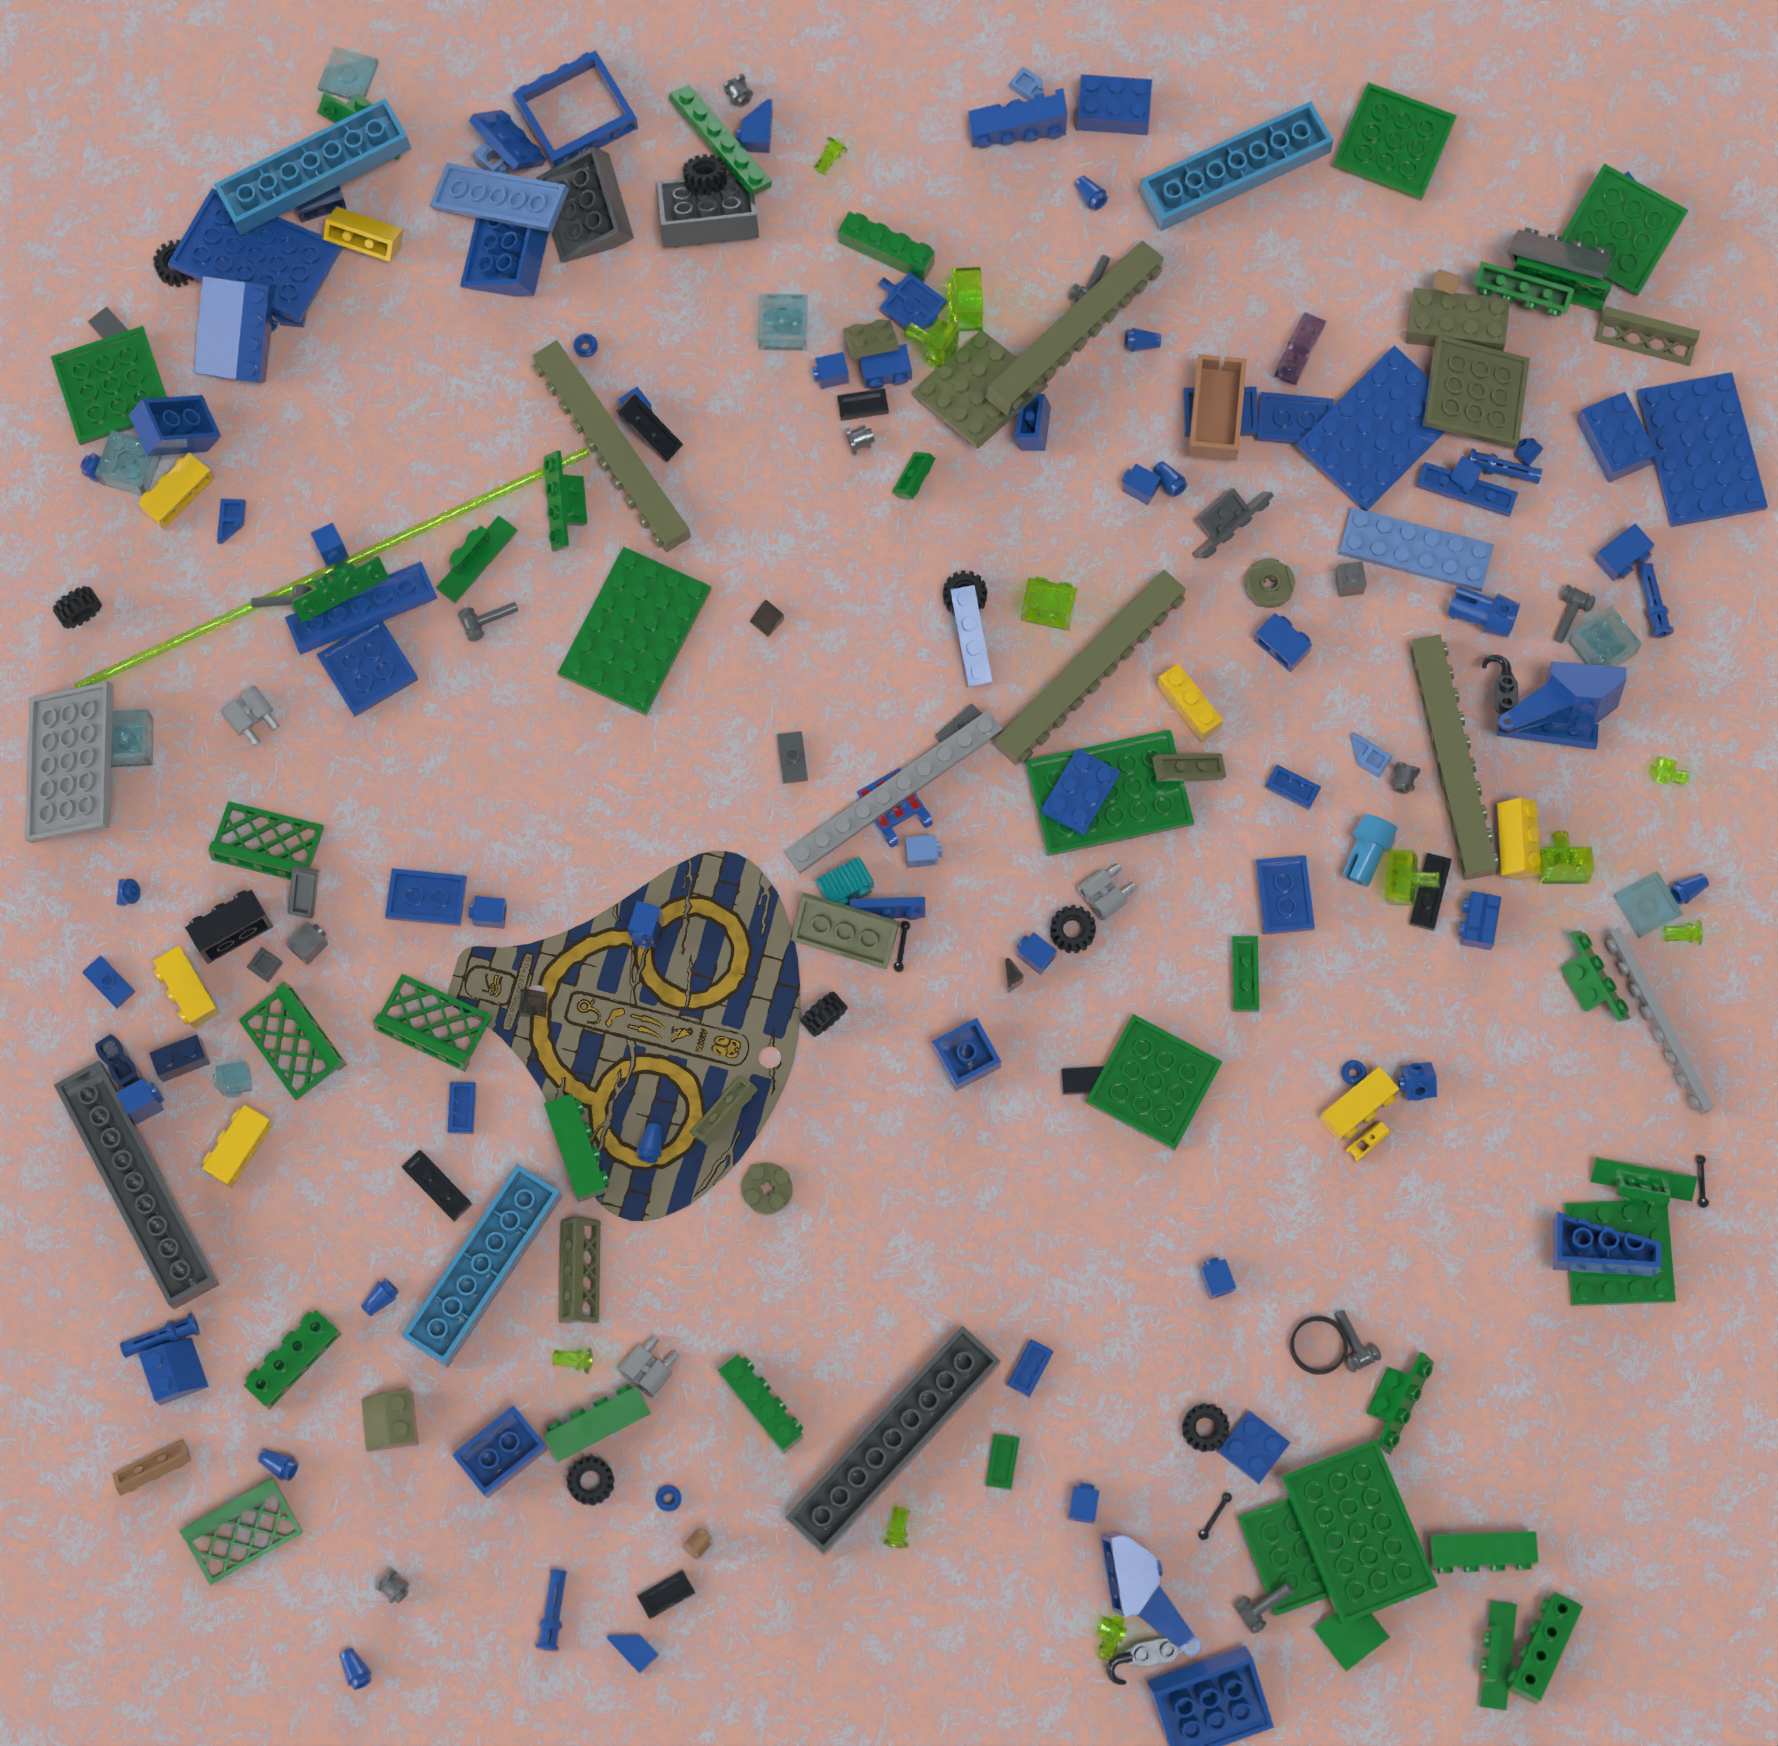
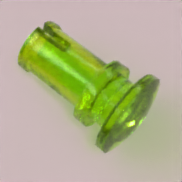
M832 137L827 138L829 145L824 146V152L813 166L822 175H826L834 161L841 157L840 152L846 153L848 151L840 141Z
M1697 920V925L1687 923L1684 926H1664V933H1675L1674 935H1664L1665 942L1688 940V943H1692V940H1698V945L1702 944L1703 927L1700 920Z
M588 1348L586 1353H583V1350L572 1352L555 1349L553 1366L575 1367V1370L578 1371L583 1368L585 1374L590 1373L593 1365V1350L591 1348Z
M901 1507L893 1508L891 1528L887 1530L889 1539L883 1540L884 1545L895 1549H906L909 1545L904 1542L908 1535L906 1533L909 1510L904 1508L901 1511Z

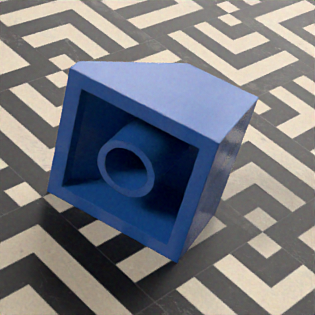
M192 1338L161 1344L138 1353L154 1401L160 1406L209 1387Z

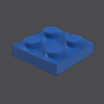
M1249 1410L1217 1453L1259 1485L1291 1442Z

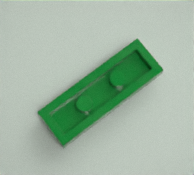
M1233 936V1012H1259L1258 936Z

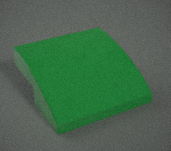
M1333 1613L1314 1628L1315 1632L1345 1671H1348L1390 1638L1372 1613L1340 1625L1336 1613Z

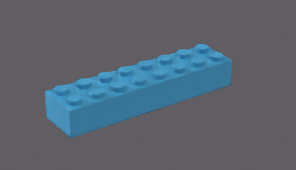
M385 98L215 183L214 186L239 234L242 235L410 150L411 147L407 135Z
M1310 101L1141 179L1140 193L1161 231L1331 153L1333 138Z
M517 1164L403 1333V1339L448 1368L562 1199L561 1192Z

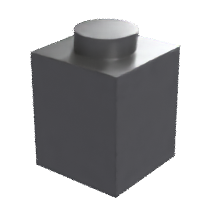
M1363 562L1338 564L1335 576L1339 597L1364 594L1367 584Z
M306 922L286 945L308 966L328 945L324 938L327 934L317 924L312 927Z

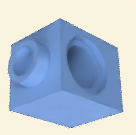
M487 141L473 153L475 163L483 170L508 174L511 170L507 162ZM494 158L500 159L497 163L489 162Z
M936 835L906 837L908 868L938 865V857H942L941 842H936Z

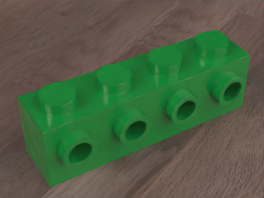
M849 211L838 230V242L902 273L908 275L910 272L922 282L925 281L935 263V251L929 245L914 242L906 234H897L882 223L876 224L871 222L861 213L854 214Z
M1482 261L1473 288H1477V293L1485 296H1491V293L1501 295L1500 298L1510 299V303L1518 300L1524 302L1523 306L1533 310H1537L1538 307L1547 309V314L1560 317L1561 313L1566 315L1575 290L1571 287Z
M572 1093L544 1103L578 1202L607 1193L605 1185L610 1184L605 1169L601 1171L597 1162L602 1159L597 1146L592 1147L589 1141L593 1134L589 1123L583 1124L581 1114H584L585 1111L581 1100H575Z
M317 1310L313 1313L308 1312L301 1319V1326L295 1332L290 1331L283 1338V1345L277 1351L272 1350L264 1358V1365L259 1370L254 1369L245 1379L247 1382L243 1386L269 1410L341 1335Z
M737 1354L718 1369V1373L784 1455L803 1439V1434L800 1431L804 1428L795 1417L792 1419L788 1417L784 1412L788 1408L779 1397L774 1399L768 1392L771 1387L763 1377L758 1379L752 1372L755 1367L746 1356L742 1359Z
M630 1384L616 1391L618 1396L610 1400L605 1396L594 1402L595 1408L585 1413L582 1408L569 1415L571 1420L562 1425L559 1420L546 1427L548 1433L544 1434V1437L557 1463L651 1414L637 1386L631 1388Z
M1536 1531L1431 1535L1428 1537L1431 1569H1437L1438 1574L1453 1573L1454 1568H1463L1464 1573L1480 1572V1567H1490V1572L1506 1571V1566H1516V1571L1532 1570V1565L1539 1563Z
M1554 1592L1550 1597H1544L1539 1607V1611L1542 1612L1539 1621L1534 1620L1528 1631V1634L1532 1635L1528 1644L1524 1643L1517 1657L1521 1659L1517 1668L1512 1667L1507 1677V1681L1510 1682L1507 1690L1534 1704L1541 1701L1583 1609L1582 1605L1557 1592Z

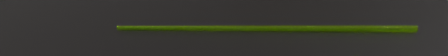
M587 447L563 457L562 468L590 456ZM541 467L361 550L340 563L351 562L355 565L545 477L544 468ZM340 563L322 568L262 597L290 595L293 593V588L296 585H307L313 582L312 579L315 576L334 571V567ZM251 602L84 678L74 683V686L78 688L104 681L262 607L252 608Z

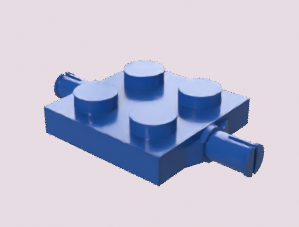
M909 272L903 281L896 285L885 277L879 282L878 285L889 292L887 299L880 306V312L915 338H918L931 325L941 331V333H944L948 328V324L938 318L939 313L947 305V300Z

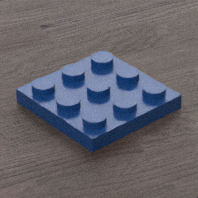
M383 621L352 633L316 654L354 717L419 680Z

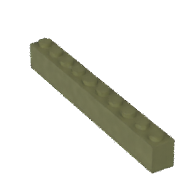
M1142 240L989 385L985 398L1006 416L1013 410L1018 411L1024 405L1025 399L1029 395L1034 396L1045 380L1048 382L1053 378L1057 371L1056 369L1060 365L1064 367L1070 361L1075 351L1080 352L1091 336L1094 338L1099 334L1105 322L1110 323L1116 317L1117 311L1121 307L1125 309L1136 293L1141 294L1148 285L1147 282L1151 278L1155 280L1163 270L1161 265L1164 257Z
M556 340L533 355L535 364L532 365L534 371L539 377L543 376L548 382L545 384L552 396L557 395L560 400L558 404L564 414L571 415L573 418L572 425L578 434L583 433L587 438L585 443L592 453L596 451L599 455V464L605 472L610 471L613 476L611 480L617 490L622 489L626 494L624 499L632 510L635 508L640 514L638 519L645 529L649 527L652 531L651 538L658 548L662 546L667 553L691 537L690 529L560 343Z
M1164 569L995 739V747L1015 766L1021 761L1025 763L1032 756V750L1038 744L1041 746L1049 739V732L1054 727L1060 728L1067 720L1066 715L1071 710L1077 711L1084 703L1083 698L1088 693H1095L1101 686L1100 681L1105 676L1110 677L1117 670V664L1122 659L1127 660L1134 653V647L1139 642L1144 643L1152 634L1151 630L1156 625L1161 626L1169 616L1167 613L1172 608L1176 610L1183 604L1186 588Z
M1441 634L1412 639L1409 651L1463 880L1491 876L1494 874L1496 867L1499 866L1497 853L1492 852L1490 844L1493 843L1492 831L1490 828L1487 829L1485 823L1487 810L1485 805H1481L1479 798L1482 795L1481 785L1479 781H1475L1474 772H1476L1475 760L1469 756L1468 749L1471 748L1468 734L1464 735L1463 726H1465L1464 714L1458 710L1459 693L1457 688H1453L1452 679H1454L1452 665H1448L1446 656H1448V646L1446 642H1442Z

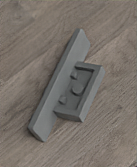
M1230 488L1195 519L1209 539L1192 554L1196 558H1208L1213 555L1217 550L1215 547L1221 542L1224 543L1234 536V531L1239 526L1247 525L1252 520L1251 516L1256 511H1262L1270 504L1269 500L1274 496L1272 492H1261L1247 505L1235 488Z

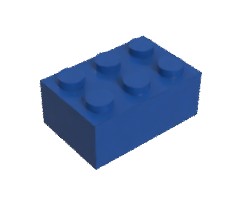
M1081 74L1077 130L1148 135L1152 79Z
M1626 392L1581 409L1577 422L1608 483L1653 464L1657 452Z
M203 395L142 399L129 414L147 456L208 452L221 436Z
M513 1405L452 1456L488 1499L546 1452L548 1448Z

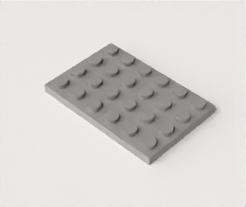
M105 681L30 698L26 841L34 843L110 828L113 683Z

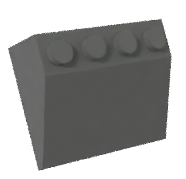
M593 146L536 177L537 180L564 184L569 188L552 232L562 263L614 249L634 238L609 153Z
M732 173L727 174V185H724L725 188L723 190L719 189V193L716 194L711 192L712 195L707 196V193L699 196V192L696 195L692 194V191L689 192L687 187H685L684 178L657 181L664 248L759 238L755 196H751Z
M1525 227L1524 231H1517L1507 252L1513 261H1517L1519 256L1601 281H1606L1613 259L1612 255H1608L1609 250L1599 247L1590 250L1585 248L1586 244L1574 240L1571 241V244L1562 242V237L1548 234V237L1538 235V230Z

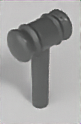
M1101 256L1085 288L1083 286L1080 287L1077 283L1072 286L1069 292L1070 299H1075L1078 302L1100 281L1110 261L1108 256Z
M298 584L293 588L292 595L251 598L252 608L292 605V600L309 592L310 589L305 584Z
M1569 584L1565 586L1561 593V600H1567V603H1570L1554 637V640L1558 643H1563L1579 607L1589 612L1596 601L1595 596H1590L1589 593L1576 589V587L1572 588Z
M513 602L476 617L474 609L468 607L462 609L458 613V617L461 619L460 622L464 626L466 635H468V640L477 641L484 636L482 625L519 610L516 603Z
M1342 1310L1336 1313L1335 1316L1344 1329L1354 1351L1351 1356L1345 1357L1348 1369L1355 1373L1357 1369L1361 1370V1368L1375 1363L1376 1360H1381V1352L1375 1344L1365 1348L1362 1346L1345 1311Z
M1286 1583L1255 1606L1254 1603L1250 1602L1249 1597H1244L1235 1604L1234 1608L1238 1610V1614L1242 1617L1247 1627L1250 1628L1251 1633L1255 1634L1266 1626V1622L1262 1620L1263 1617L1260 1615L1294 1590L1289 1583Z

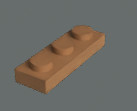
M182 1439L113 1473V1480L119 1495L132 1492L138 1487L152 1480H157L162 1475L181 1468L186 1463L192 1461L185 1441Z

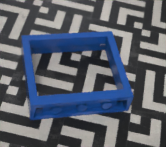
M596 50L591 53L582 54L577 60L561 65L550 74L541 75L535 82L529 85H522L512 93L517 109L552 168L593 146L601 148L638 129L635 114ZM596 67L624 115L554 150L526 102Z

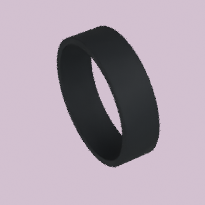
M1314 1316L1305 1319L1296 1327L1291 1337L1290 1351L1295 1363L1304 1371L1316 1375L1327 1374L1337 1369L1345 1359L1348 1351V1339L1344 1329L1335 1320L1324 1316ZM1313 1321H1322L1331 1324L1338 1330L1343 1339L1344 1351L1336 1365L1328 1369L1317 1370L1302 1363L1295 1352L1294 1340L1297 1331L1303 1325Z

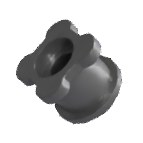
M744 74L727 80L723 84L726 88L725 93L727 95L730 94L732 97L731 102L733 105H747L753 96V91L747 87Z
M865 425L854 431L846 428L847 439L853 455L857 454L856 450L872 448L871 443L875 442L871 428L866 429Z
M1397 762L1394 767L1396 774L1390 784L1396 792L1408 794L1409 791L1415 789L1413 783L1420 773V768L1403 762Z
M393 1569L375 1586V1589L379 1592L382 1591L389 1598V1603L394 1601L399 1603L408 1595L409 1591L407 1588L409 1584L407 1582L403 1583L397 1577L398 1572Z

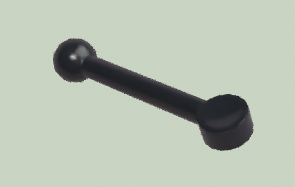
M908 921L901 923L902 935L898 960L894 964V970L898 973L904 970L902 963L907 930L911 927Z
M1698 1155L1696 1157V1162L1699 1164L1700 1180L1698 1206L1706 1208L1709 1205V1201L1705 1196L1704 1163L1706 1158L1703 1155Z
M1226 1492L1222 1495L1220 1505L1204 1530L1199 1532L1198 1537L1201 1540H1206L1209 1537V1530L1226 1503L1232 1500L1230 1493Z

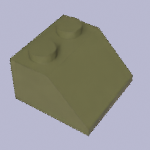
M411 1390L387 1392L362 1399L367 1452L419 1445L414 1394Z

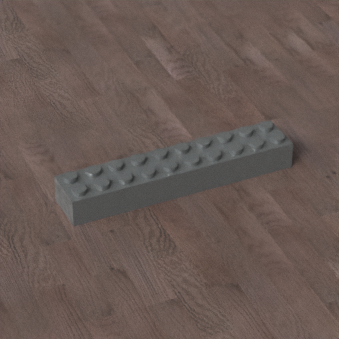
M97 1061L54 1084L168 1305L175 1310L220 1285L135 1122L122 1105L116 1093L118 1090L106 1067L100 1061Z
M962 1326L785 1517L786 1521L825 1556L1000 1366L1001 1360Z

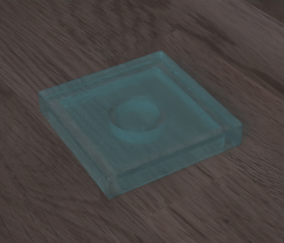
M333 46L318 84V90L351 100L357 94L366 98L379 61L373 57Z
M1658 871L1613 895L1638 938L1683 915L1682 910Z

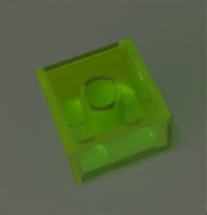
M981 267L951 268V277H947L948 322L953 324L954 332L983 330Z
M1043 577L1029 578L1022 604L1021 621L1069 631L1076 602L1077 588L1066 582L1052 583Z

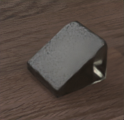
M765 600L751 618L750 623L769 637L784 621V614L768 600Z
M1007 958L1005 959L1007 991L1010 993L1023 983L1024 975L1013 961Z
M521 989L520 1016L546 1018L548 993Z

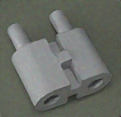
M256 686L246 690L238 699H234L221 710V713L237 734H245L253 746L260 742L251 729L255 723L264 719L273 731L280 727L271 715L273 708Z
M1115 864L1106 872L1100 869L1077 886L1081 897L1086 903L1091 904V909L1101 920H1105L1127 904V897L1138 889L1133 882L1123 890L1113 885L1111 878L1122 871L1119 864Z
M654 1335L651 1336L643 1347L637 1346L618 1368L619 1373L623 1377L636 1384L638 1389L651 1398L672 1375L670 1368L679 1358V1355L672 1351L663 1363L655 1360L650 1352L659 1342V1339Z

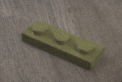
M1222 753L1160 754L1152 758L1157 781L1223 780L1226 777Z
M739 1076L690 1131V1134L698 1141L709 1146L717 1139L719 1133L735 1118L741 1108L751 1100L758 1089L751 1082Z

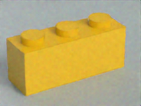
M336 207L326 218L323 240L390 262L401 249L403 228Z
M189 452L185 457L182 456L175 462L174 468L168 474L165 473L159 478L157 485L151 491L148 490L142 495L138 504L142 512L164 530L214 480L211 471Z
M1179 663L1158 677L1157 687L1201 743L1221 730L1223 719Z
M1520 797L1498 803L1501 876L1519 880L1541 874L1537 802Z
M179 945L153 960L157 967L153 969V972L160 983L165 981L169 989L165 990L172 1004L177 1001L181 1008L177 1013L184 1024L189 1023L194 1029L220 1014Z
M1379 1066L1325 1110L1319 1119L1339 1142L1344 1137L1349 1140L1359 1131L1357 1127L1362 1122L1370 1123L1378 1116L1376 1111L1383 1105L1385 1108H1388L1398 1099L1395 1095L1398 1093L1399 1088Z
M245 1104L241 1109L238 1108L231 1118L232 1124L228 1130H223L217 1139L218 1145L213 1152L209 1151L202 1162L204 1164L202 1169L208 1175L231 1189L274 1125L268 1118Z

